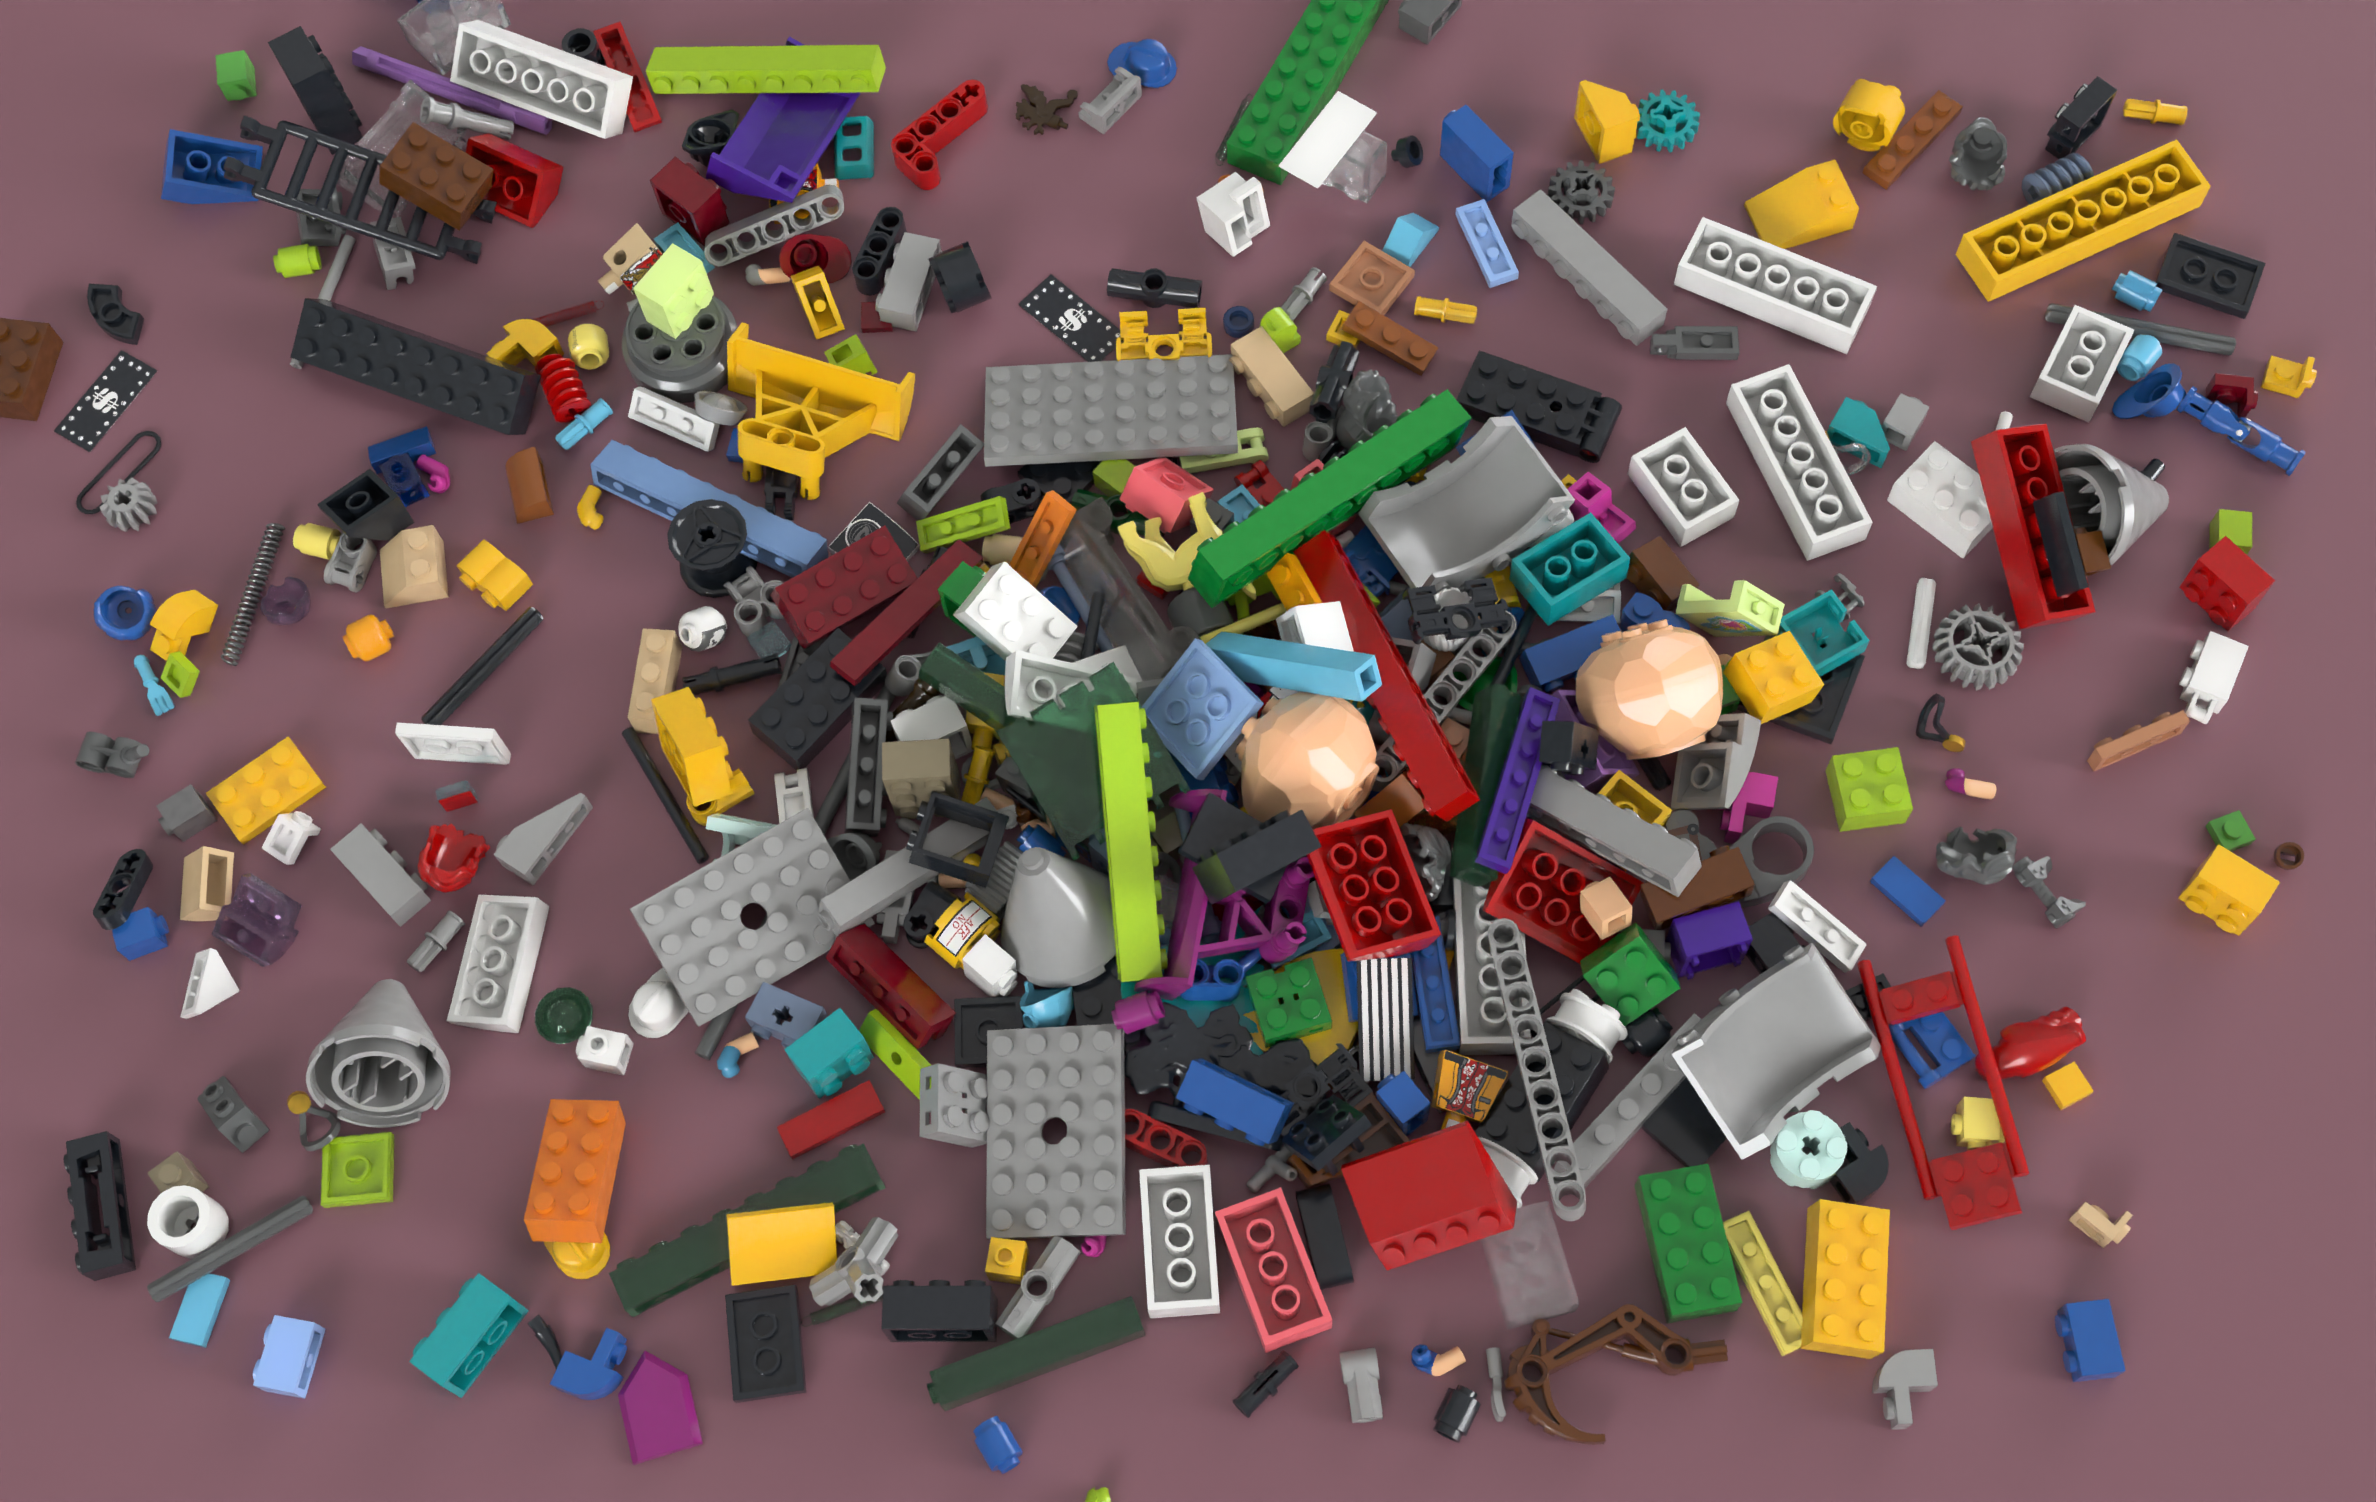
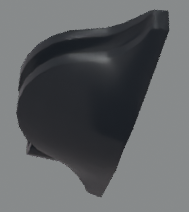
M731 109L696 120L688 127L682 149L688 152L693 160L708 167L712 153L720 155L735 132L739 113Z

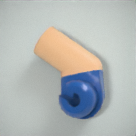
M1419 1344L1413 1348L1411 1353L1413 1365L1418 1370L1433 1376H1441L1466 1362L1458 1346L1440 1355L1429 1350L1427 1345Z

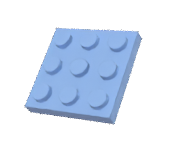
M1195 638L1141 708H1145L1146 727L1196 779L1204 780L1240 735L1244 724L1252 716H1255L1264 703L1202 640Z

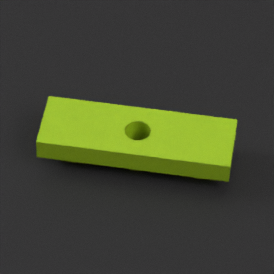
M877 1009L870 1011L859 1032L865 1038L869 1048L920 1100V1069L931 1066V1064Z

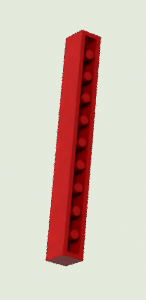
M1323 530L1293 552L1322 603L1340 601L1354 652L1375 655L1382 686L1366 699L1374 709H1378L1381 715L1378 721L1383 730L1388 735H1392L1395 741L1392 747L1401 761H1406L1410 769L1407 771L1408 778L1417 789H1421L1424 798L1421 799L1423 806L1431 816L1437 815L1448 822L1478 802L1480 798L1339 540L1326 530Z

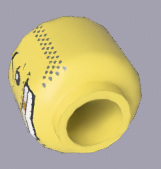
M582 324L570 331L568 336L569 356L576 366L591 370L601 367L607 362L609 358L608 335L603 328L594 324Z

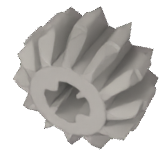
M131 477L127 483L119 479L117 486L107 485L109 494L100 496L101 501L104 503L100 506V509L111 526L118 527L120 530L127 532L130 527L139 531V526L143 522L150 524L148 516L157 514L154 505L158 502L146 483H139Z

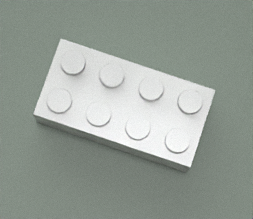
M1210 1164L1139 1170L1149 1317L1164 1318L1219 1314L1220 1299Z

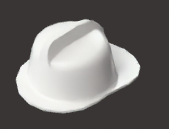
M661 968L636 991L629 1005L628 1016L631 1026L638 1034L646 1038H660L668 1035L689 1011L664 968Z

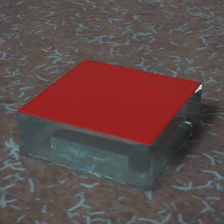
M466 780L435 790L437 800L446 812L478 803L475 790Z

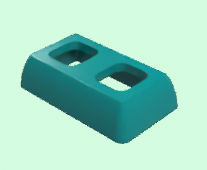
M868 116L846 117L834 135V177L838 178V180L872 178L874 176V123ZM861 125L862 132L860 135H843V126ZM860 148L862 150V158L859 161H843V151L845 149Z

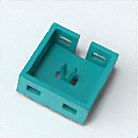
M1832 589L1782 616L1778 635L1790 630L1819 677L1865 652L1870 641L1855 620L1850 621L1846 631L1843 630L1839 623L1843 622L1847 609ZM1825 644L1827 647L1822 649L1820 646Z

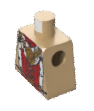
M636 223L604 254L603 259L611 270L597 281L609 295L623 284L632 294H635L633 288L663 254L639 224Z

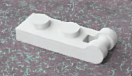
M798 769L797 773L785 775L784 772L774 774L779 824L806 808H809L814 817L808 769Z

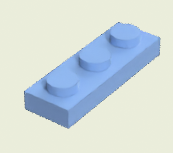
M1485 199L1456 208L1455 215L1489 288L1518 279L1519 271Z

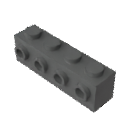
M855 698L853 702L844 833L863 832L869 836L877 837L880 828L886 827L887 808H881L882 795H888L882 781V742L886 740V731L892 730L891 720H893V712L887 711L888 700Z

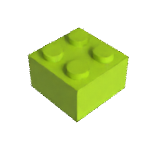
M1898 747L1834 755L1831 757L1825 772L1839 832L1906 823L1913 810Z

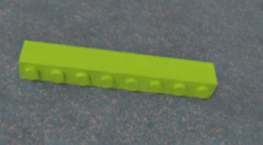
M879 45L655 47L645 72L654 94L878 92L886 66Z
M1139 702L1094 705L1118 979L1121 982L1163 977L1162 969L1168 968L1166 949H1160L1159 935L1165 934L1163 915H1157L1156 901L1162 899L1160 880H1154L1153 867L1159 865L1157 846H1151L1150 832H1155L1156 825L1154 812H1148L1147 798H1152L1153 791L1151 777H1145L1144 764L1150 761L1148 743H1142L1141 729H1146L1147 726L1145 708L1139 709Z

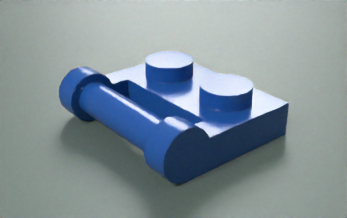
M1943 1012L1889 1026L1893 1042L1919 1075L1920 1079L1918 1081L1924 1089L1937 1083L1973 1060L1976 1056ZM1907 1030L1912 1032L1937 1066L1936 1069L1931 1070L1904 1032Z

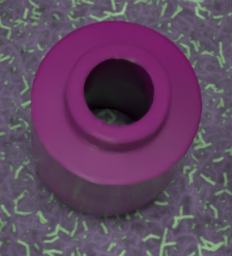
M1145 990L1115 1002L1116 1009L1111 1011L1116 1028L1118 1030L1123 1029L1126 1034L1157 1024L1160 1018L1165 1017V1009L1157 991L1149 993Z

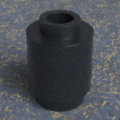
M1458 1385L1456 1390L1448 1388L1434 1417L1436 1424L1433 1430L1443 1437L1459 1443L1461 1437L1467 1435L1481 1406L1475 1400L1477 1393L1462 1385Z

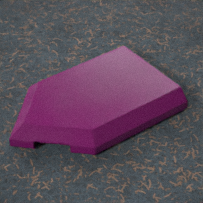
M644 1351L618 1393L633 1465L703 1444L688 1375L651 1353Z

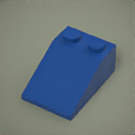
M170 129L165 149L161 199L187 204L258 201L259 199L254 198L251 193L253 185L243 181H232L224 178L226 171L224 170V164L229 156L241 161L244 165L260 170L263 146Z

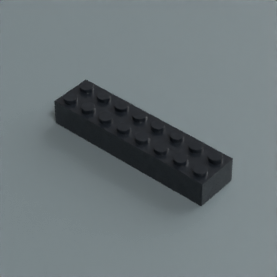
M305 298L290 357L507 435L526 434L541 378L540 374L325 299Z

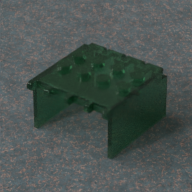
M1114 662L1101 666V670L1088 677L1094 690L1089 692L1083 681L1059 694L1065 706L1062 709H1059L1052 698L1030 711L1029 713L1035 722V725L1032 727L1029 726L1025 717L1022 716L1003 729L997 728L993 731L1059 844L1067 849L1073 861L1080 858L1074 845L1089 836L1094 835L1100 845L1106 842L1100 831L1105 825L1094 705L1139 702ZM1146 715L1147 726L1146 729H1141L1142 743H1148L1150 761L1144 764L1145 777H1151L1153 791L1152 798H1147V801L1152 799L1159 810L1164 807L1159 797V794L1177 783L1184 794L1191 790Z

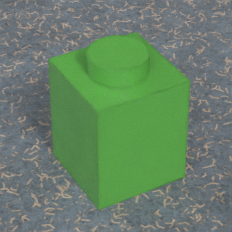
M245 50L215 55L217 84L227 101L243 100L257 96L255 67Z

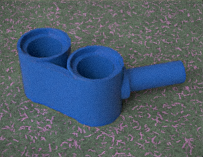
M1259 948L1251 949L1238 962L1232 959H1223L1217 962L1216 965H1207L1201 959H1197L1194 977L1199 979V982H1193V986L1179 996L1188 1001L1229 1002L1236 999L1240 994L1242 980L1245 978L1246 972L1262 959ZM1226 977L1230 978L1234 982L1224 983L1220 979Z

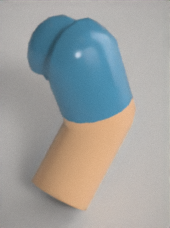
M753 1032L725 1045L717 1060V1068L722 1071L724 1077L731 1078L737 1075L740 1071L737 1064L740 1056L759 1047Z

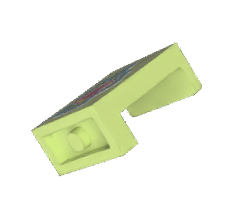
M1745 580L1734 581L1731 597L1725 600H1716L1690 584H1683L1675 614L1714 637L1778 635L1785 604Z

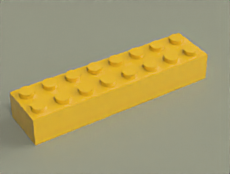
M2176 139L1963 234L1955 255L1989 302L2200 207L2211 185Z

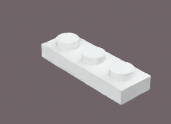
M644 387L634 388L628 413L629 418L709 452L714 449L720 424L700 417L694 409Z
M1791 880L1782 884L1768 907L1772 913L1809 944L1813 943L1822 955L1844 973L1852 970L1867 945Z

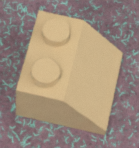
M434 525L401 530L380 549L383 599L386 609L449 598L444 541Z

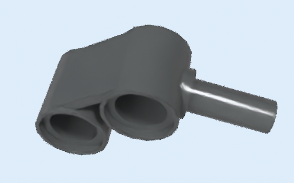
M87 732L75 764L92 772H105L124 778H134L141 758L147 756L150 750L146 744H141L133 739L117 737L116 740H113L101 733Z

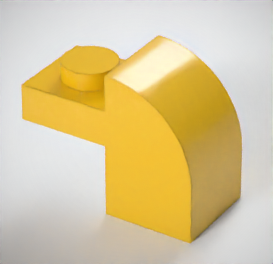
M519 319L504 325L503 328L507 337L497 342L486 353L488 357L514 366L524 358H527L535 366L546 355H564L558 339L543 324L531 319Z
M196 590L180 592L168 598L158 608L150 622V625L156 628L150 650L166 661L170 653L180 651L185 656L191 636L210 631L218 604Z

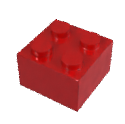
M2224 536L2197 560L2179 588L2184 591L2185 596L2191 602L2197 603L2204 609L2215 624L2222 626L2229 632L2256 608L2276 580L2227 536Z

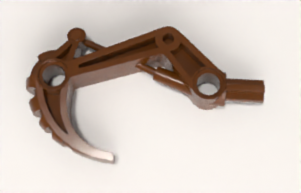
M1626 1304L1578 1334L1550 1328L1549 1322L1545 1319L1535 1320L1531 1327L1533 1338L1529 1345L1517 1348L1509 1357L1511 1362L1507 1372L1508 1378L1504 1381L1506 1390L1515 1392L1517 1398L1513 1401V1404L1519 1412L1526 1411L1529 1415L1528 1421L1534 1426L1538 1424L1542 1426L1543 1432L1551 1436L1557 1435L1566 1441L1574 1443L1604 1444L1606 1442L1605 1434H1592L1581 1431L1569 1424L1560 1415L1551 1396L1549 1375L1602 1349L1620 1352L1622 1357L1653 1364L1663 1373L1672 1376L1686 1371H1693L1694 1365L1728 1361V1350L1724 1339L1690 1343L1688 1338L1685 1339L1677 1335L1637 1306ZM1548 1334L1569 1339L1553 1350H1547L1546 1337ZM1623 1339L1630 1343H1624L1623 1346L1614 1344ZM1670 1348L1679 1350L1683 1356V1363L1678 1365L1670 1363L1666 1359L1665 1350ZM1528 1365L1536 1367L1541 1373V1379L1536 1382L1526 1380L1523 1377L1522 1369Z

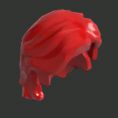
M452 823L448 826L446 824L441 826L431 825L427 844L419 853L418 872L420 878L435 890L444 893L457 891L470 884L478 870V863L482 858L486 857L485 853L490 849L482 835L469 833L464 836L465 831L456 830Z

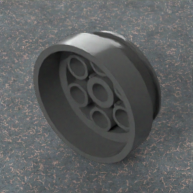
M712 296L709 305L702 308L693 318L690 327L682 331L675 339L646 321L638 301L627 318L622 335L623 357L633 380L638 386L678 403L694 402V394L698 391L718 392L728 383L727 341L738 326L729 308L721 300ZM695 352H700L697 355L691 356ZM664 357H669L666 360L660 361Z

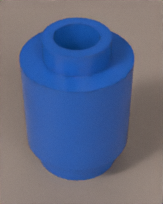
M1039 824L1034 828L1027 825L1016 838L1020 843L1017 848L1022 852L1030 848L1040 847L1063 857L1066 854L1061 848L1062 844Z
M998 1416L984 1421L973 1430L976 1436L975 1443L992 1472L1000 1470L1004 1474L1020 1463L1018 1457L1022 1455L1023 1451L1006 1422H1001Z

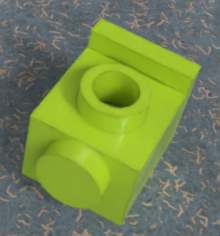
M856 334L824 352L830 364L863 374L871 371L872 375L878 372Z

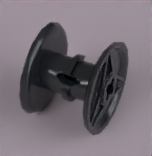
M713 499L696 501L681 509L671 521L667 534L669 549L676 560L679 561L680 574L685 584L697 594L712 598L730 596L724 584L728 581L732 583L746 573V568L749 566L756 570L758 562L740 553L747 537L745 519L738 509L727 502Z

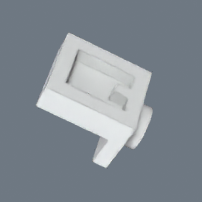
M299 811L289 814H278L262 849L286 865L294 864L308 836L318 835L321 828L312 823L313 819L310 816Z

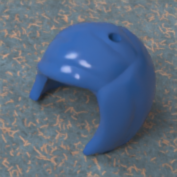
M114 586L104 591L94 603V620L97 626L108 636L121 641H132L143 637L150 631L152 627L150 622L157 608L152 595L147 590ZM131 608L132 612L128 614L126 610Z

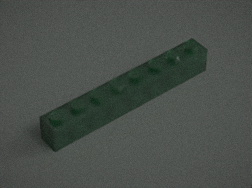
M864 1143L859 1146L857 1144L849 1145L839 1151L838 1157L828 1162L825 1160L815 1162L807 1168L806 1173L796 1178L790 1176L780 1180L775 1185V1189L765 1194L762 1192L755 1193L747 1197L742 1206L734 1210L730 1208L721 1210L713 1215L712 1221L702 1226H690L680 1233L681 1237L669 1243L668 1241L659 1242L648 1249L649 1253L638 1259L631 1257L617 1264V1269L610 1272L609 1275L625 1311L632 1317H635L729 1269L726 1214L833 1202L834 1214L886 1188Z

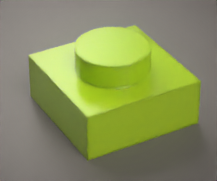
M180 651L169 654L161 679L182 698L191 695L200 671Z

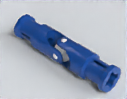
M2194 386L2191 387L2177 408L2178 412L2185 411L2200 420V424L2207 429L2229 435L2227 438L2232 443L2264 462L2270 461L2286 470L2285 474L2288 476L2292 474L2306 453L2304 450L2297 451L2283 443L2280 436L2254 421L2244 417L2239 419L2230 407L2218 400L2214 402L2197 393V388ZM2251 427L2255 428L2261 436L2260 443L2255 446L2246 445L2242 442L2249 435Z

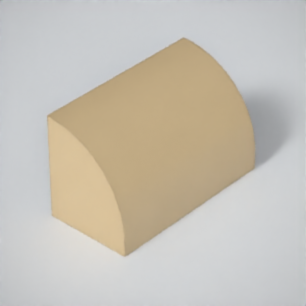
M202 846L184 857L180 920L213 921L230 915L234 852Z

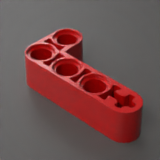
M973 79L963 82L892 139L891 148L896 167L920 189L932 190L940 184L941 176L935 154L987 113L988 105L984 85L980 81Z

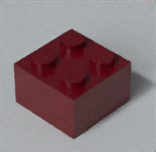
M674 157L650 179L662 214L676 224L678 222L691 237L704 247L708 234L730 223L726 213L727 206L720 196V187L712 179L705 180L700 176L698 170L691 163L687 162L685 164L677 157Z

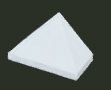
M209 948L196 953L180 1017L188 1019L200 1015L240 991L217 950Z

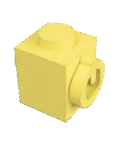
M1964 1096L1956 1105V1114H1953L1951 1119V1133L1956 1135V1146L1967 1147L1968 1151L2000 1142L2004 1143L2005 1139L1993 1100Z

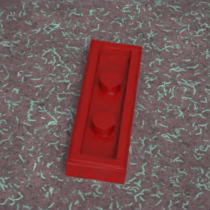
M870 1080L777 1126V1130L793 1160L885 1113V1110Z

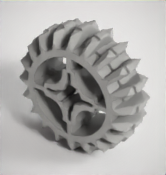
M1979 603L1974 606L1973 610L1967 605L1962 606L1959 612L1954 609L1949 613L1948 618L1945 617L1941 620L1939 628L1934 633L1935 641L1932 645V651L1937 652L1934 657L1935 662L1944 663L1940 669L1941 673L1950 671L1952 673L1950 677L1951 682L1956 681L1957 678L1963 680V688L1967 687L1969 683L1974 684L1976 691L1982 688L1983 683L1989 690L1994 688L1996 683L2002 685L2007 681L2008 676L2011 677L2015 674L2017 665H2020L2023 659L2021 653L2024 649V643L2019 642L2021 631H2012L2015 627V620L2005 622V612L2000 613L1998 616L1993 614V605L1988 607L1987 611H1982ZM1963 630L1965 633L1964 640L1960 644L1954 645L1953 635ZM1997 649H2001L2002 660L1992 664V654Z

